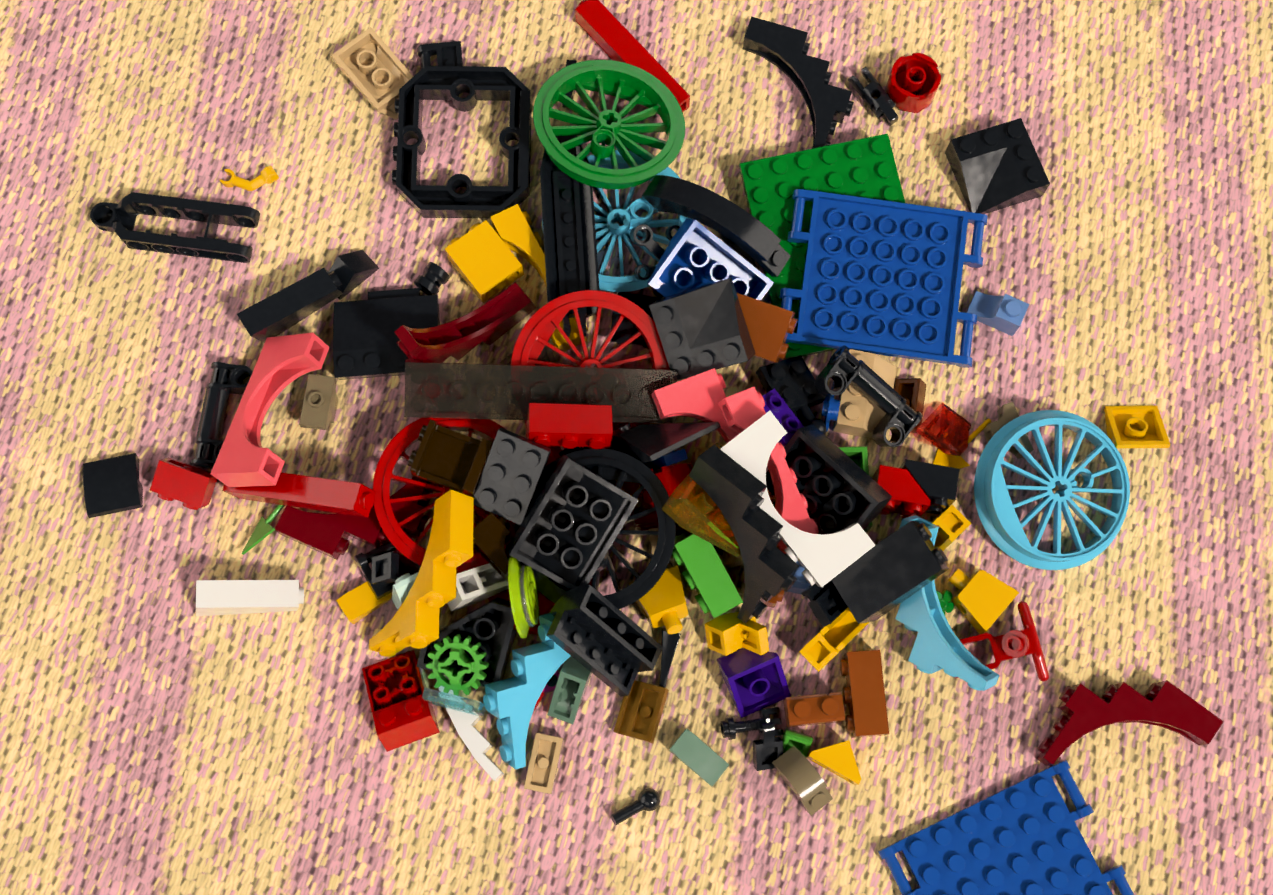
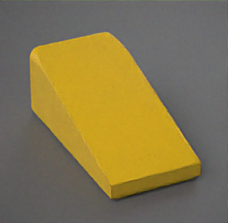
M365 582L342 595L336 601L348 620L354 625L390 601L392 593L377 600L368 582Z

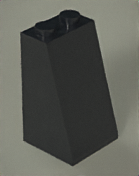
M910 521L877 543L832 579L833 584L858 624L878 620L949 569L945 563L948 561L946 555L939 547L935 548L930 540L932 534L924 523L920 524L918 521Z

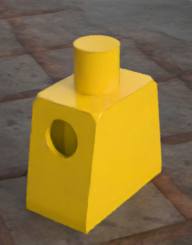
M678 565L666 569L655 586L636 601L651 627L658 628L664 625L668 634L680 632L683 629L680 619L688 616Z
M958 568L948 579L949 582L960 590L952 599V602L979 634L986 632L1019 594L1017 590L982 569L978 570L970 578Z

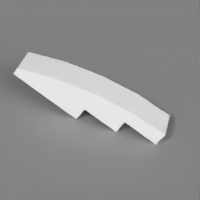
M441 685L438 688L442 700L459 736L475 760L497 782L504 773L485 755L493 746L474 727L482 718L460 696L455 697L453 690H450L446 695L443 694L444 687Z

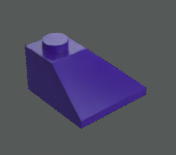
M741 648L717 659L722 677L741 718L791 696L777 653L767 652L759 655Z

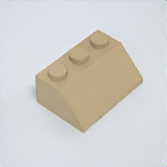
M849 349L848 352L858 361L862 360L869 368L894 388L897 370L895 365L877 354ZM850 383L846 390L839 395L840 407L837 421H834L833 432L873 439V430L886 413L856 386Z

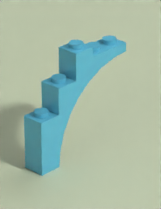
M917 515L902 519L899 529L910 521H918L920 524L924 523L931 532L932 537L930 540L935 545L939 526ZM935 580L900 604L895 619L903 623L906 629L918 632L908 660L916 665L918 670L932 674L944 669L943 671L947 675L959 677L968 682L969 687L979 691H985L996 685L999 675L975 658L952 631L942 611L935 588Z
M551 613L539 616L538 635L542 641L541 643L512 650L511 670L515 677L485 685L486 695L483 697L485 709L498 718L496 725L502 742L499 748L500 756L505 763L514 769L526 767V739L529 722L537 700L550 678L571 656L546 636L554 620V616Z

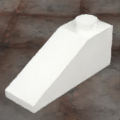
M490 564L457 573L456 598L448 602L451 612L476 604L509 589L508 578L504 580Z

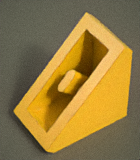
M849 740L817 749L807 754L806 758L854 785H859L861 776Z

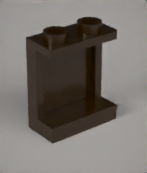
M430 419L428 426L423 425L419 433L418 440L421 443L418 451L413 450L410 455L408 466L411 467V474L473 497L493 442L484 438L480 441L439 426L436 424V421Z

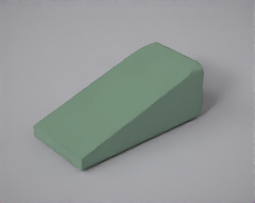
M687 728L669 749L674 756L711 787L729 766L725 760Z

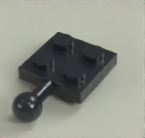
M802 356L759 367L756 375L765 391L768 393L775 388L792 412L800 411L807 423L806 426L813 424L825 435L827 430L826 424L822 420L816 419L810 409L811 406L821 404L825 400V396L820 395L816 391L815 378Z

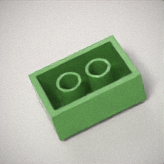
M697 525L675 537L672 556L678 565L683 564L686 569L682 572V575L692 590L696 588L698 595L694 597L704 614L710 613L713 618H716L743 603L704 528Z

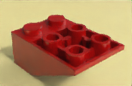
M414 650L362 668L377 736L387 752L440 733L421 669L416 667L418 660Z

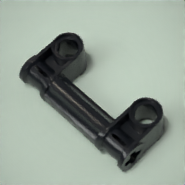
M845 345L841 346L832 355L828 364L815 380L816 391L822 396L840 395L852 383L886 413L874 428L872 435L874 442L881 447L900 446L923 417L921 412H915L906 404V399L869 368L862 360L858 361L848 352V347ZM830 377L834 380V388L832 390L827 385ZM888 429H890L892 433L890 441H888L886 438V432Z
M223 362L211 363L213 372L211 381L206 387L195 439L197 448L195 457L191 460V465L199 468L213 469L224 442L220 438L230 393L244 394L248 382L242 384L246 377H251L253 372L248 366Z

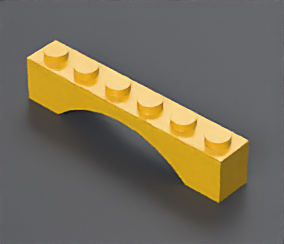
M516 204L491 216V223L495 232L511 251L526 259L537 270L546 286L545 254L541 249L543 242L538 232H532L530 228L532 222L527 211L522 212L519 205ZM569 318L571 325L569 339L574 346L580 345L581 341L575 318ZM556 328L550 337L554 346L563 352L571 349Z

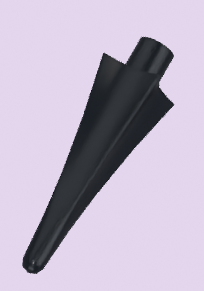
M662 630L660 687L666 688L671 663L681 636L680 633L668 634L667 631Z

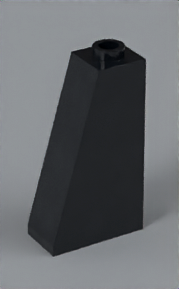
M322 268L239 312L237 315L249 335L265 343L267 337L280 335L342 295L343 292L339 287L342 285V282L334 271L330 273L325 268Z

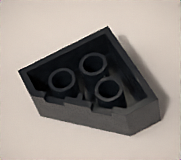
M497 597L439 630V639L430 643L427 647L421 648L416 667L433 671L426 668V664L433 661V659L428 657V653L436 651L434 645L438 641L444 645L443 638L449 635L453 641L454 636L460 634L462 641L471 636L470 644L475 645L479 642L481 644L477 649L479 653H487L482 659V662L489 663V666L482 670L487 676L484 680H479L480 686L485 687L486 684L503 680L517 631L510 601ZM451 648L443 652L441 659L450 657ZM465 650V652H466L471 658H473V657L471 656V654ZM457 660L452 663V665L457 666L458 671L463 667L458 665ZM474 672L465 673L464 681L470 680Z

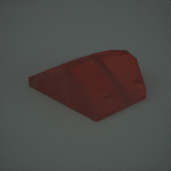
M942 402L917 428L916 432L943 453L961 456L968 448L971 423Z

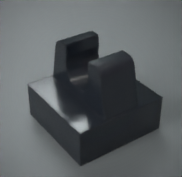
M389 552L372 557L371 584L378 586L394 584L401 577L399 576V568L403 567V562L399 560V554Z

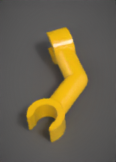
M272 166L265 167L259 176L250 181L236 176L230 169H224L232 177L229 181L220 179V182L227 188L236 186L247 191H254L266 183L271 184L278 180L279 177Z

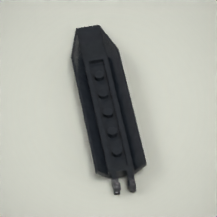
M563 135L555 137L561 144L578 136ZM579 145L567 151L576 157L583 148L582 145ZM544 150L540 167L548 303L568 293L585 290L600 291L593 187L583 184L561 171ZM585 157L582 161L589 164L587 157ZM597 307L577 308L584 336H586V318L595 315ZM573 309L569 310L562 319L563 331L568 337H570L571 333L569 318H575Z

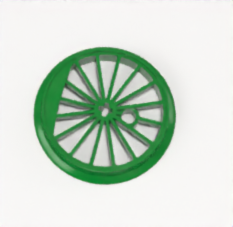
M587 60L566 66L553 74L543 84L534 103V126L546 153L561 171L589 186L603 189H625L645 183L666 169L675 160L684 142L685 120L675 96L655 76L641 68L624 62ZM585 89L598 92L601 112ZM576 90L590 111L565 94ZM604 94L615 96L612 110L607 109ZM619 98L630 101L619 113L616 112ZM559 101L579 116L553 109L552 107ZM637 104L648 107L646 110L624 118ZM656 114H659L663 123L634 124ZM549 117L577 126H551ZM666 132L667 141L639 133ZM563 135H581L566 142H563L561 144L555 137ZM591 141L576 157L567 151ZM637 143L660 149L661 152L654 156ZM614 146L630 168L618 169ZM626 148L647 162L638 166ZM590 152L597 157L595 166L582 161ZM610 157L612 169L599 167L601 159Z

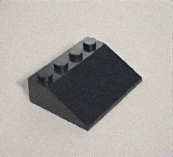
M438 294L334 302L333 361L335 378L348 380L423 374L420 371L415 373L405 360L408 357L398 346L397 342L400 339L395 334V331L402 325L416 329L439 326ZM443 363L430 373L444 372Z
M813 424L797 429L784 447L786 451L785 460L788 467L792 468L797 478V483L795 484L799 493H802L807 501L808 508L806 510L810 519L815 521L818 527V534L835 533L849 527L853 523H859L864 530L892 498L886 490ZM768 469L766 472V486L769 498L775 508L774 484Z
M563 454L506 550L510 556L570 590L578 586L588 585L639 500Z

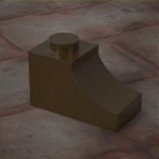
M491 512L473 529V547L505 580L508 578L509 564L505 553V544L510 539L509 529L511 527L503 517L498 516L496 518Z

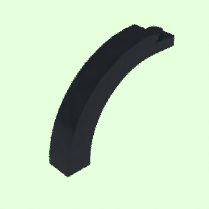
M655 175L642 195L659 212H670L695 219L722 234L749 254L771 277H778L791 257L779 245L781 239L758 219L728 199L695 183L675 177Z

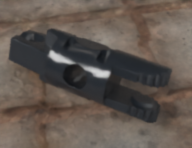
M864 67L861 69V72L869 83L865 88L855 76L850 77L848 81L877 118L882 116L886 123L891 126L898 121V115L893 109L896 105L868 68Z

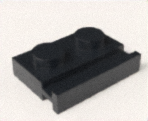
M832 580L823 587H818L816 583L813 586L810 585L801 593L803 597L807 595L810 600L808 605L823 627L831 624L848 608Z

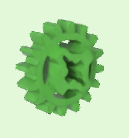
M456 634L452 641L448 635L443 638L444 645L438 641L434 645L436 651L428 653V657L433 659V661L426 664V668L433 670L428 679L436 678L437 682L434 688L436 689L442 685L444 687L443 694L445 695L450 690H453L455 697L460 695L461 690L466 695H469L472 692L471 686L477 690L481 685L479 680H484L487 676L482 671L489 666V663L482 662L487 653H479L477 650L481 645L479 642L475 645L470 644L471 636L462 641L461 635ZM451 648L450 657L441 659L443 652ZM465 650H466L467 652H469L473 658H471V657L465 652ZM455 660H457L458 665L463 666L459 671L457 666L452 665ZM474 672L473 677L464 682L465 673Z

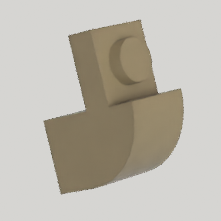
M795 746L772 762L783 781L794 791L805 810L811 816L833 799L822 777Z

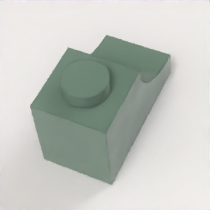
M572 656L565 661L560 671L547 714L570 724H573L592 674Z

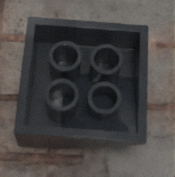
M1021 118L951 139L945 151L968 209L973 213L987 214L1041 197L1050 185Z
M732 277L658 299L649 305L674 381L695 376L713 368L717 370L746 362L756 354Z

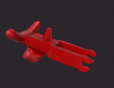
M1024 601L1019 602L1017 606L1024 630H1011L1004 635L996 637L989 633L959 639L963 645L989 640L995 662L985 666L991 670L997 669L1002 661L1032 654L1039 680L1045 682L1049 679L1029 606Z

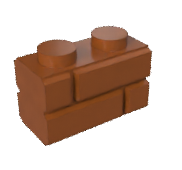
M833 692L827 695L824 693L786 697L783 700L787 728L837 723L845 720L841 692Z

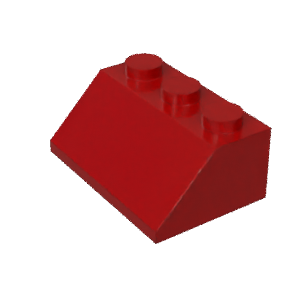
M529 403L526 424L527 439L546 447L563 446L568 449L576 447H591L593 449L610 447L613 436L612 405Z

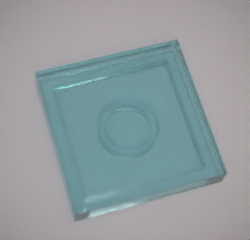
M424 688L422 698L430 704L480 717L484 716L485 706L481 701Z

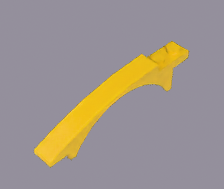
M953 505L933 522V524L939 526L934 545L935 548L939 547L944 551L972 524ZM847 608L831 624L825 626L810 640L799 653L819 672L869 622L858 624L850 609Z

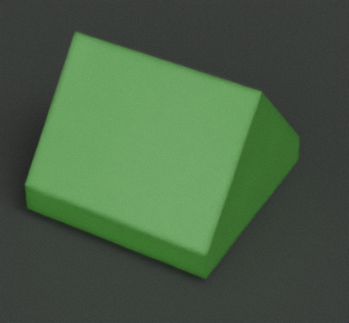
M785 728L782 737L783 753L795 746L807 757L813 742L812 736Z

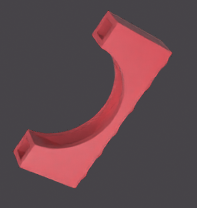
M314 333L266 338L211 471V475L226 486H276L285 461L268 448H262L260 441L262 423L270 405L286 386L298 377L322 368L330 347Z
M715 368L657 389L651 394L661 419L685 416L703 422H719L720 428L716 429V431L723 437L726 443L739 435L728 428L718 402L726 398L723 390L726 388L722 375L720 373L717 374ZM719 508L708 517L700 520L712 545L735 537Z

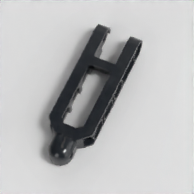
M131 192L122 198L118 204L107 202L96 204L90 212V218L100 230L116 232L129 249L249 263L253 252L251 246L247 247L228 243L227 240L215 239L218 224L248 228L258 227L260 212L247 206ZM139 214L207 222L204 237L196 236V239L179 237L174 233H171L170 236L154 234L150 230L138 232L133 231L136 216Z

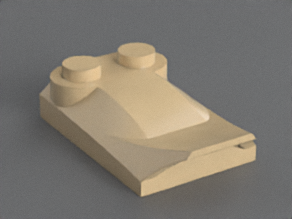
M370 27L331 56L333 61L339 66L341 73L351 80L378 112L397 120L398 114L395 113V98H399V89L413 76Z

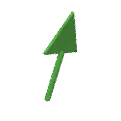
M278 505L267 519L263 516L261 517L241 554L244 555L276 530L270 523L285 505Z

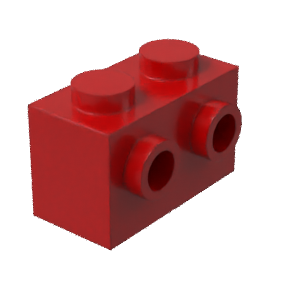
M168 457L159 460L150 491L158 493L157 496L163 500L173 501L175 499L183 502V506L186 508L198 510L209 505L217 478L212 476L209 471Z

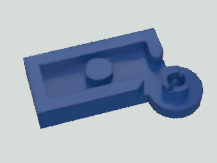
M681 449L643 464L649 469L653 468L655 470L686 460L688 457L685 449Z

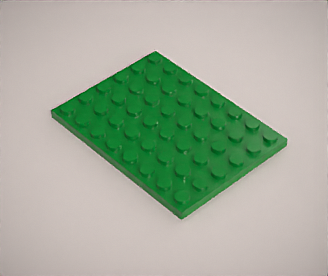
M888 134L744 162L739 165L750 214L781 239L779 245L791 256L778 277H771L763 269L764 275L774 282L768 290L770 302L772 305L780 308L782 303L780 291L782 288L802 289L807 243L787 241L788 232L791 231L795 203L793 191L795 189L905 203ZM805 201L801 232L809 233L813 203L811 201ZM792 300L791 311L795 313L794 318L798 319L800 300ZM788 342L786 344H789L784 360L800 355L807 356L836 349Z

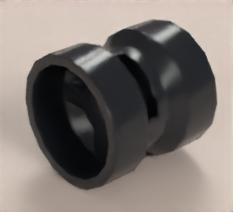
M429 262L425 267V273L419 275L414 284L425 294L436 295L439 292V287L442 284H446L450 276L440 266Z

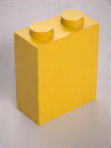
M487 220L481 224L473 225L468 230V233L460 238H454L445 248L449 261L482 303L524 275L522 264Z

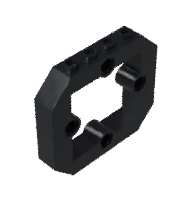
M425 66L399 89V98H395V113L398 114V122H394V136L398 137L397 146H393V160L397 161L396 170H392V184L396 185L399 194L423 218H490L516 204L520 205L530 196L531 92L506 67ZM461 93H469L465 98L458 97ZM423 100H452L455 108L463 112L474 109L477 100L510 101L509 127L503 129L499 136L501 151L509 159L508 186H473L470 178L464 174H455L450 177L447 186L420 185L421 155L426 150V142L422 133ZM410 139L418 140L413 145L406 144ZM510 140H517L518 144L515 146H508L507 142ZM459 187L467 188L462 194L455 193V190Z

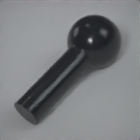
M651 788L644 789L639 794L638 800L611 815L613 823L618 825L642 810H655L660 804L658 792Z

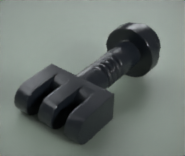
M779 707L759 710V719L770 718V714L780 713ZM727 717L725 721L720 723L723 738L728 737L729 740L736 738V733L758 730V719L734 722L732 717ZM781 718L770 719V723H774V725L782 724ZM775 729V736L784 735L783 729Z

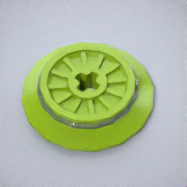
M511 556L508 564L511 609L519 636L527 638L529 627H534L539 621L537 586L532 568L526 564L521 565L519 560Z

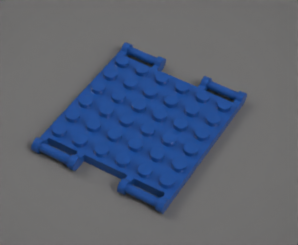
M795 189L793 191L795 203L791 231L788 232L787 241L807 243L802 289L782 288L780 291V298L782 299L781 308L791 311L792 300H800L796 333H788L785 343L791 342L839 349L845 345L848 347V350L853 349L878 355L950 364L963 368L972 367L973 358L970 357L973 326L977 322V315L958 312L963 265L972 268L983 266L981 251L984 226L987 225V215L804 189ZM805 201L813 202L809 233L801 232ZM968 223L974 225L971 255L964 254ZM957 322H961L963 330L960 355H953Z
M1067 760L1046 768L878 851L881 859H885L902 895H1113L1107 884L1111 880H1114L1121 895H1134L1124 876L1126 872L1122 865H1117L1101 873L1075 823L1076 820L1086 817L1094 811L1090 804H1086L1068 770L1070 766ZM1056 774L1059 775L1076 807V810L1069 812L1052 779V776ZM902 851L919 886L912 890L895 856V853Z

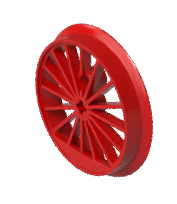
M597 290L568 293L541 307L521 330L511 359L512 388L516 401L526 419L529 403H535L529 389L530 387L578 375L541 403L551 402L580 380L566 404L573 403L585 383L582 404L587 405L591 383L595 404L600 405L596 382L624 420L621 424L613 427V435L617 434L616 428L630 423L631 427L640 424H650L658 414L651 394L657 389L668 386L670 382V368L652 318L632 301L610 292ZM580 307H597L589 356L577 310ZM607 308L619 313L620 316L594 357L601 309ZM572 309L584 358L559 325L569 310ZM627 318L638 329V332L599 360L622 320ZM556 328L580 361L548 342ZM640 335L645 339L649 353L602 364ZM546 345L577 364V366L537 359ZM651 358V377L603 370ZM594 363V369L597 371L596 374H590L586 377L587 372L584 370V367L586 365L591 366ZM535 364L576 370L528 383L529 375ZM610 377H617L620 381V385L615 391H608L606 388V381ZM624 377L650 381L648 392L643 400L625 389L626 382ZM625 393L641 404L627 418L612 397ZM610 444V447H604V448H605V449H608V448H612L613 446H612V444Z
M444 411L424 416L410 423L397 433L386 446L378 461L373 480V490L376 491L374 509L378 522L392 545L405 557L420 566L422 565L426 549L418 544L432 527L433 518L415 542L406 535L401 526L434 508L435 502L399 523L394 516L391 504L439 498L451 489L393 475V469L399 458L402 457L407 462L409 461L410 456L405 451L416 441H419L418 437L423 425L428 426L430 419L436 421L437 425L450 430L467 432L469 437L475 434L494 442L498 430L504 427L489 418L464 411ZM390 480L441 493L390 499ZM474 505V512L485 519L488 515ZM473 520V529H474V528L476 527V524H475V522H474V520ZM507 520L511 528L509 529L510 539L505 544L506 555L509 554L506 548L515 535L516 523ZM473 547V557L456 567V573L489 563Z

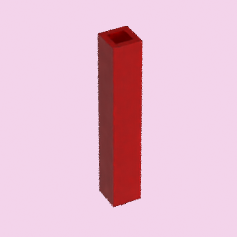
M583 0L577 5L575 9L576 22L613 61L624 62L652 74L672 92L682 112L690 107V95L599 0Z
M282 472L276 486L228 487L224 484L222 490L239 499L365 518L369 517L376 491L361 483Z

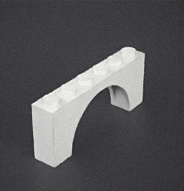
M768 411L720 450L766 485V468L769 457L776 444L787 432L772 412ZM767 487L762 495L764 502L760 508L783 525L778 537L787 546L784 551L795 563L799 561L805 569L801 573L811 586L816 583L818 587H823L875 546L859 523H853L841 531L825 535L802 531L789 524L776 511L769 498Z

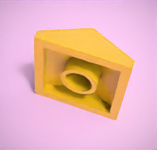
M1105 406L1107 436L1117 449L1170 447L1158 406Z

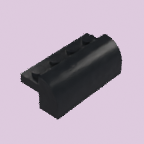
M590 584L578 586L567 591L551 609L550 613L554 616V620L546 636L618 695H629L638 672L654 670L662 646Z

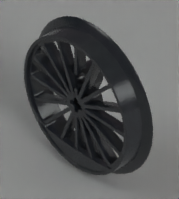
M589 448L566 454V456L607 481H618L616 486L622 489L624 482L642 484L632 495L636 499L645 491L648 492L655 507L629 516L625 524L657 512L659 531L621 530L619 532L620 535L658 536L654 555L618 538L615 539V542L651 558L649 565L641 575L613 544L610 547L612 552L637 578L632 584L621 590L609 552H607L593 575L592 587L598 591L599 571L607 566L616 593L605 595L604 597L618 609H622L647 594L659 581L668 566L676 534L673 506L662 482L651 469L638 459L626 453L605 448ZM561 457L544 468L529 510ZM515 524V533L520 526L519 524ZM520 561L522 567H524L525 569V566L527 565ZM532 568L537 590L553 603H556L560 597L570 590Z

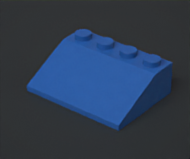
M686 219L669 242L647 284L664 297L732 277L736 293L761 301L774 282L697 220Z

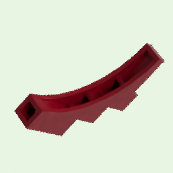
M515 282L486 304L451 322L424 329L409 328L402 325L395 331V334L400 339L397 344L407 355L408 358L405 361L415 373L420 371L427 376L450 356L459 361L482 341L490 346L537 307Z
M416 476L412 477V480L433 485L432 482ZM406 484L391 495L390 499L433 494V490ZM430 499L391 504L397 522L399 523L424 509L423 503L428 504ZM286 505L275 527V531L280 535L336 560L340 554L344 555L350 543L347 540L349 536L375 548L379 547L380 543L384 544L388 539L378 522L374 505L370 510L368 518L339 513L321 514L306 512ZM429 511L401 526L402 530L419 537L421 531L423 532L431 521Z
M1168 680L1157 684L1153 683L1145 693V696L1148 698H1145L1125 682L1115 684V686L1111 684L1102 695L1105 700L1080 683L1072 687L1067 686L1061 693L1059 699L1062 702L1058 708L1067 715H1061L1053 726L1056 731L1052 737H1046L1039 745L1038 751L1041 753L1037 760L1045 766L1053 765L1066 748L1083 735L1102 726L1114 723L1137 722L1160 726L1181 734L1200 746L1211 742L1224 721Z

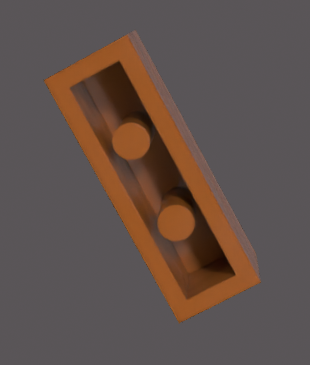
M880 650L846 652L844 659H840L841 676H846L847 687H843L844 704H849L850 715L845 717L847 732L852 733V738L888 735L889 726Z

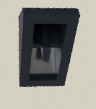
M363 250L337 256L329 270L330 273L334 271L342 282V285L339 287L343 294L337 297L339 300L379 269Z

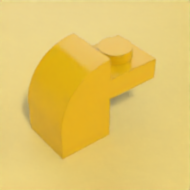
M739 612L721 615L705 623L707 646L715 652L724 656L740 648H745L759 655L769 652L766 626L756 623L755 617L745 624L737 618Z

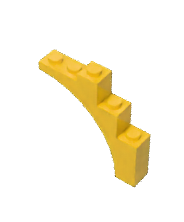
M449 490L435 500L429 543L415 582L393 618L381 631L369 639V650L379 652L381 656L391 657L406 647L425 648L430 643L439 639L440 607L456 598V567L473 557V497Z

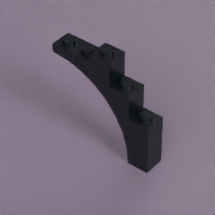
M751 16L744 37L743 50L759 55L776 65L792 80L801 92L809 109L813 126L812 149L830 145L831 142L826 141L828 134L834 135L837 123L842 124L844 116H850L854 103L849 101L852 91L828 85L832 72H828L830 62L807 55L810 43L806 42L808 32Z
M713 445L698 456L689 477L704 489L719 507L739 545L744 564L745 591L743 604L737 618L746 624L753 617L758 619L767 609V605L764 604L765 602L775 597L781 590L787 592L797 580L794 574L799 565L776 547L781 540L778 535L783 525L760 508L764 502L762 495L767 486L717 446Z

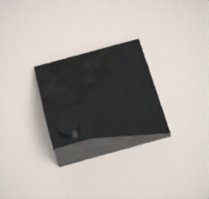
M719 422L640 424L631 427V424L627 423L615 429L617 434L612 436L611 444L614 450L626 453L642 463L651 462L720 428Z

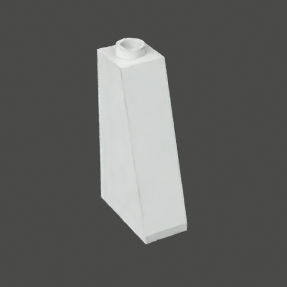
M196 580V616L297 611L299 604H304V587H299V580Z

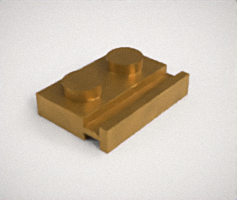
M634 680L629 695L623 697L613 732L653 744L669 690L664 687Z

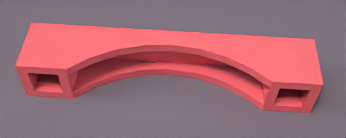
M755 386L718 402L728 428L738 434L766 414L763 408L765 407L763 396L760 392L756 391ZM779 442L772 450L767 463L774 484L775 509L792 526L808 533L818 534V527L815 521L810 519L806 510L808 508L807 501L804 495L799 493L795 484L797 483L795 472L792 468L788 467L785 460L786 451L784 446ZM780 540L778 547L780 551L786 554L784 550L787 546Z

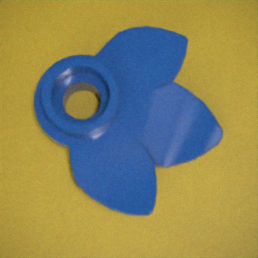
M825 396L821 416H825L826 432L828 431L830 420L837 421L840 400L834 399V396Z

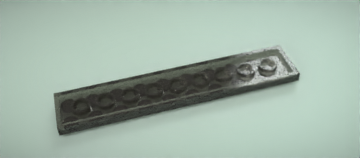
M405 362L404 417L527 420L529 403L612 405V422L675 423L676 416L660 418L651 394L657 389L676 383L677 370Z

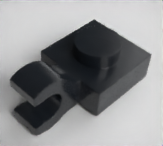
M769 717L758 719V730L761 739L753 740L754 768L757 771L774 769L775 767L772 762L783 754V741L780 737H775L774 723H770Z

